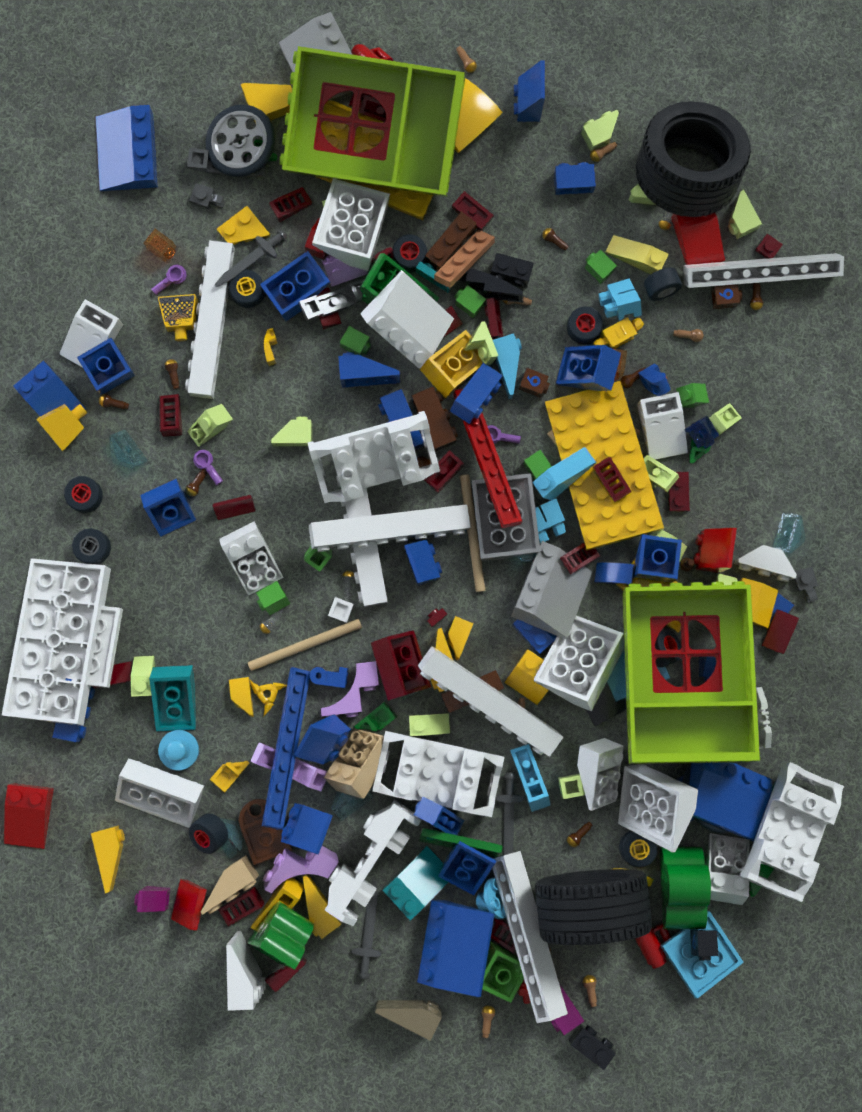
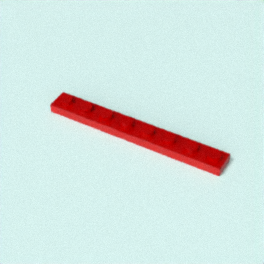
M463 389L454 391L453 396L455 400ZM481 413L478 419L474 418L470 424L463 420L501 527L507 528L521 525V515L483 413Z

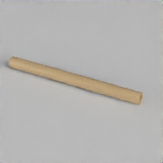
M461 475L463 504H467L471 527L467 530L475 590L476 592H483L486 590L470 476Z
M359 619L348 622L249 661L248 666L251 671H254L362 628Z

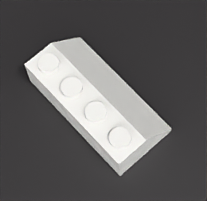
M128 759L119 775L115 801L189 828L201 800L204 785L148 766L139 761Z

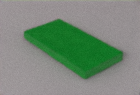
M426 828L422 829L419 839L420 842L447 848H453L461 841L492 858L499 857L503 848L499 844Z

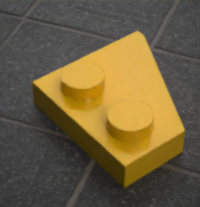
M248 206L217 228V231L227 243H233V245L243 241H253L257 236L264 238L270 236V233Z

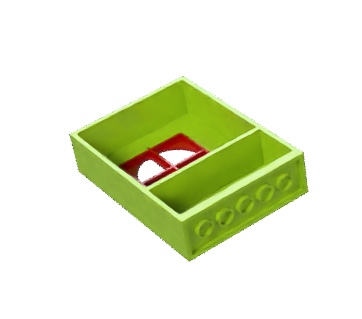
M298 46V50L294 51L293 64H296L295 72H292L290 77V84L293 85L292 93L289 92L288 94L290 111L285 116V125H288L287 133L283 134L282 145L285 146L284 154L281 153L280 156L282 170L290 173L328 179L334 178L341 181L447 197L465 84V72ZM345 91H352L354 93L350 117L324 113L325 104L333 96ZM363 93L371 95L382 105L386 113V121L384 123L359 119L360 99ZM322 122H334L349 126L347 148L345 150H339L328 142L321 129ZM358 127L384 131V137L377 146L365 152H354L355 135Z
M737 581L732 582V585H724V582H712L711 585L703 586L702 582L691 583V586H682V583H670V586L652 583L649 584V587H641V584H629V587H625L622 597L629 764L760 761L751 585H745V582ZM679 621L681 624V649L657 650L655 642L660 631L668 623ZM689 621H697L709 630L716 644L714 649H690ZM679 657L682 659L683 685L681 687L673 686L663 678L656 666L655 661L657 658ZM715 657L716 666L710 678L700 686H692L690 658Z

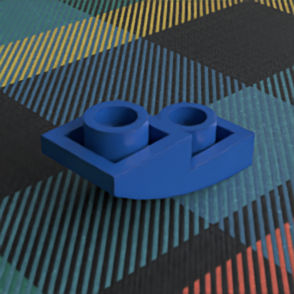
M597 563L594 582L633 584L635 565Z

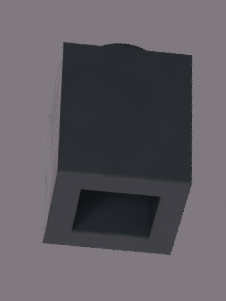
M690 930L691 955L698 956L699 960H711V956H718L717 930Z

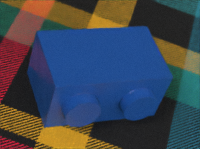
M581 162L577 165L562 163L555 166V195L593 193L596 187L594 164Z

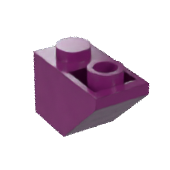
M145 886L135 895L134 905L137 906V912L166 911L169 907L170 888Z

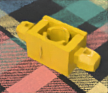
M627 317L604 329L600 334V338L593 345H606L616 349L634 339V336L638 334L637 331L643 327L644 323L641 318L630 321Z

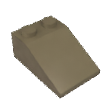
M378 1000L375 1007V1013L430 1041L442 1018L441 1009L438 1008L439 1005L432 1000H428V1002L424 1000Z

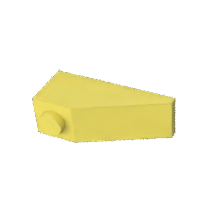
M613 235L605 253L648 274L662 269L669 255L651 245Z

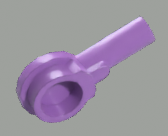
M180 265L171 266L166 273L167 277L154 286L152 291L157 295L171 283H183L187 277L186 270Z
M487 426L494 444L499 440L520 443L521 436L501 433V430L496 426Z
M207 450L197 451L193 457L195 466L205 469L216 485L221 484L223 480L212 466V454Z

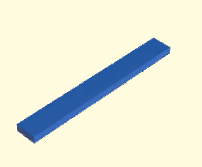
M294 667L290 668L262 821L263 827L283 830L296 760L294 754L298 748L310 680V671Z

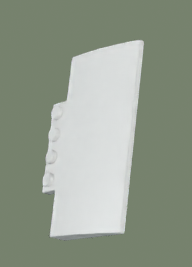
M31 559L2 716L84 726L90 686L110 688L123 612L122 608L105 606L111 572L109 567L105 565ZM66 678L73 679L72 681H65Z

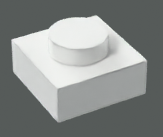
M335 597L328 616L347 623L354 604Z

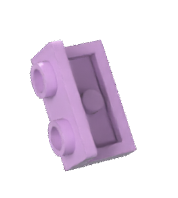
M331 255L326 256V259L322 261L328 279L331 282V287L368 274L366 270L349 266Z

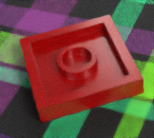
M180 879L171 920L189 930H197L207 889L189 880Z

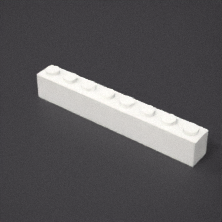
M209 240V247H205L204 257L207 260L206 265L202 267L204 281L199 287L201 302L197 303L196 314L199 316L198 322L194 323L196 337L195 341L191 343L193 358L188 363L190 379H187L185 384V390L192 397L214 399L230 281L218 287H215V283L233 266L235 251L233 243Z
M834 253L683 265L684 285L688 288L843 276L844 256Z
M336 476V478H337V483H338V488H340L341 486H340V483H339V479H338V476ZM367 488L362 489L364 497L341 502L342 507L346 506L347 514L343 515L344 519L372 516ZM369 542V546L357 547V544H353L354 553H351L352 564L357 565L358 572H354L356 584L360 583L361 591L358 592L359 602L364 603V607L388 603L377 543Z
M466 504L313 522L309 525L312 549L324 552L329 551V547L336 546L340 550L347 549L349 545L357 544V547L369 546V542H376L377 545L389 543L388 540L396 539V542H405L410 537H415V540L426 539L427 535H434L435 538L444 537L446 533L452 532L453 535H462L471 527Z
M431 646L418 664L421 670L420 674L428 680L433 678L438 682L436 685L444 691L449 689L454 692L453 696L461 702L467 701L470 703L469 707L477 713L480 711L485 713V718L495 724L497 721L502 725L501 728L508 734L513 732L518 735L517 739L523 744L530 743L533 746L532 749L538 754L542 755L544 753L550 757L564 738L557 730L433 646Z
M521 851L494 858L496 863L493 866V872L536 1022L552 1021L567 1015V1009L548 944L540 937L537 906Z

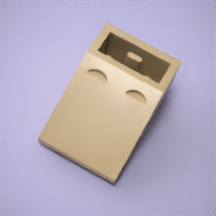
M354 729L348 741L341 749L338 758L330 766L324 779L336 791L364 799L375 781L384 736Z
M247 855L223 871L201 911L202 915L207 911L210 915L223 905L222 901L225 900L228 903L240 894V889L246 891L257 882L255 879L259 874Z

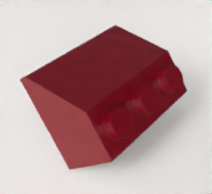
M414 630L371 642L388 700L431 688L430 681L420 674L421 670L418 664L423 658Z

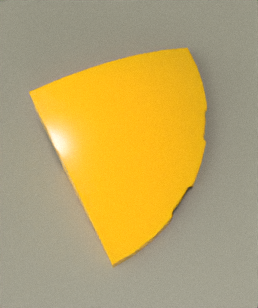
M466 78L455 142L457 153L463 150L503 113L480 88Z

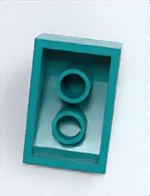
M193 665L153 667L149 680L156 731L195 730L196 705Z
M428 846L383 887L384 893L410 921L448 883V881L438 877L444 863Z

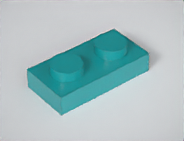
M420 261L416 267V273L449 293L451 288L434 280V274L437 272L435 268L429 263L424 264Z

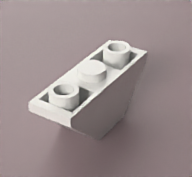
M765 545L736 559L734 563L739 565L741 570L751 571V569L758 571L759 575L769 577L770 574L775 575L777 580L784 582L796 579L797 575L783 550Z

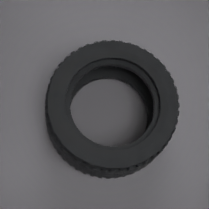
M694 101L679 102L667 106L654 115L648 124L636 162L638 183L647 198L667 212L686 217L707 216L718 212L731 202L737 192L749 162L751 153L750 140L740 122L729 112L717 106ZM674 148L695 149L709 156L716 163L718 169L708 172L687 169L674 162L667 151Z
M606 869L564 873L539 879L535 884L541 939L547 943L558 945H594L626 941L645 936L652 929L647 876L644 872L638 870Z

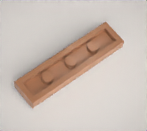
M478 230L434 274V280L451 288L495 243V237Z

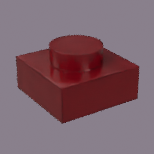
M766 234L755 251L766 259L774 258L783 244L769 234Z
M443 608L440 610L434 609L428 615L430 618L427 620L428 624L431 627L435 626L447 616V613Z

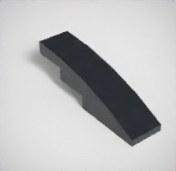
M470 268L459 279L460 281H466V285L474 290L484 291L485 298L494 297L496 300L524 302L523 291L491 274Z

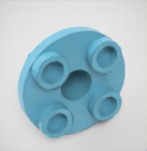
M174 730L167 733L159 744L158 753L160 760L166 767L172 770L189 768L195 763L199 755V745L196 738L184 730Z
M491 878L486 881L484 892H478L476 905L479 910L494 913L496 919L506 918L497 882L495 878Z

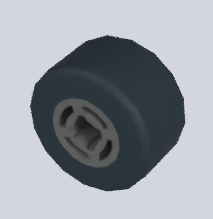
M92 528L84 529L74 537L72 550L75 557L81 562L98 565L108 558L111 551V543L103 532Z

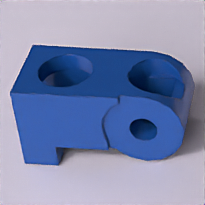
M655 363L638 373L644 388L652 394L661 396L670 391L671 387L665 373H661L658 365Z
M315 667L310 672V679L318 685L346 688L349 668L339 667V672H331L322 667Z

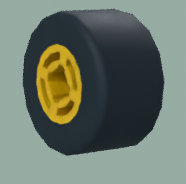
M243 270L230 280L229 292L234 302L240 307L253 308L259 305L265 296V292L260 286L263 281L254 271Z
M629 831L621 838L619 852L622 859L629 865L636 868L646 867L655 860L657 844L633 831Z

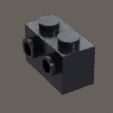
M496 253L491 275L512 283L517 287H528L534 263Z
M580 1024L569 1038L571 1046L605 1070L616 1055L613 1048L614 1044L605 1037L603 1039L596 1035L597 1031L591 1026L587 1025L585 1027Z

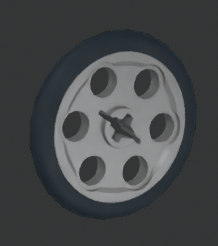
M234 105L220 112L212 120L206 135V150H209L208 158L212 165L218 171L233 177H245L260 170L269 161L275 146V131L269 117L262 110L250 105ZM232 119H237L238 121L235 128H229V122ZM255 120V128L247 129L248 122ZM226 135V142L218 144L219 136ZM239 137L243 139L240 145L237 143L239 142ZM256 138H263V144L261 146H254V141ZM228 152H233V159L231 161H225L224 159ZM250 153L252 155L251 161L244 163L243 156Z

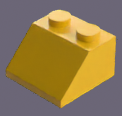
M746 578L740 579L739 581L745 582V585H751L753 624L768 628L778 590L761 582Z
M527 649L504 683L538 705L549 691L534 682V678L544 660Z

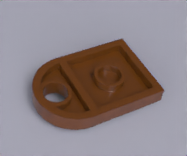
M254 799L248 802L242 808L239 815V825L254 865L274 858L279 853L282 854L285 848L292 851L291 845L281 842L283 830L262 826L266 799ZM253 804L261 806L262 811L260 815H253L251 813V806Z

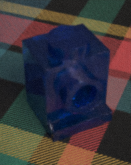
M707 415L684 429L686 433H689L697 448L704 446L706 449L715 443L714 439L719 436Z

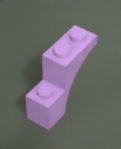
M376 661L357 663L356 677L350 691L336 704L321 708V715L326 716V718L333 714L337 717L338 714H346V717L358 716V712H362L360 688L363 687L364 691L376 690L375 686L379 685Z
M258 743L251 762L272 770L276 748ZM296 758L292 779L309 788L322 791L326 782L324 776L327 771Z
M322 846L319 855L307 852L304 859L285 848L282 854L279 853L276 856L271 871L268 870L263 878L264 888L272 893L285 880L302 874H315L328 879L339 862L337 854Z

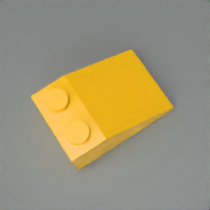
M466 330L429 357L419 369L444 398H447L483 364L478 355V349L465 351V347L471 338V335Z

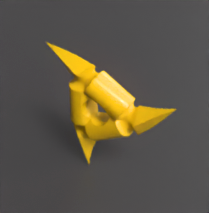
M250 680L254 694H257L260 701L265 704L264 716L273 707L278 690L287 685L273 683L258 686ZM265 690L271 692L270 697L266 698L264 696Z

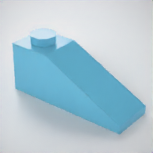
M514 334L493 340L498 353L496 362L500 374L503 375L502 381L508 399L513 398L519 355L522 349L519 338L516 339Z
M586 447L547 469L532 483L543 498L553 500L597 462Z
M527 744L510 750L531 812L551 806L549 795L530 745Z

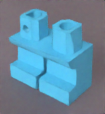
M630 278L607 285L608 291L598 294L601 307L604 306L607 318L617 316L620 321L624 318V315L631 313L634 317L642 316L641 300Z
M557 499L535 507L540 544L542 541L546 542L549 540L545 531L552 528L556 537L566 533L563 523L565 518Z

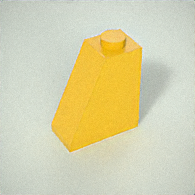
M241 84L247 104L262 110L269 117L270 121L289 113L288 94L289 92L292 93L291 85Z

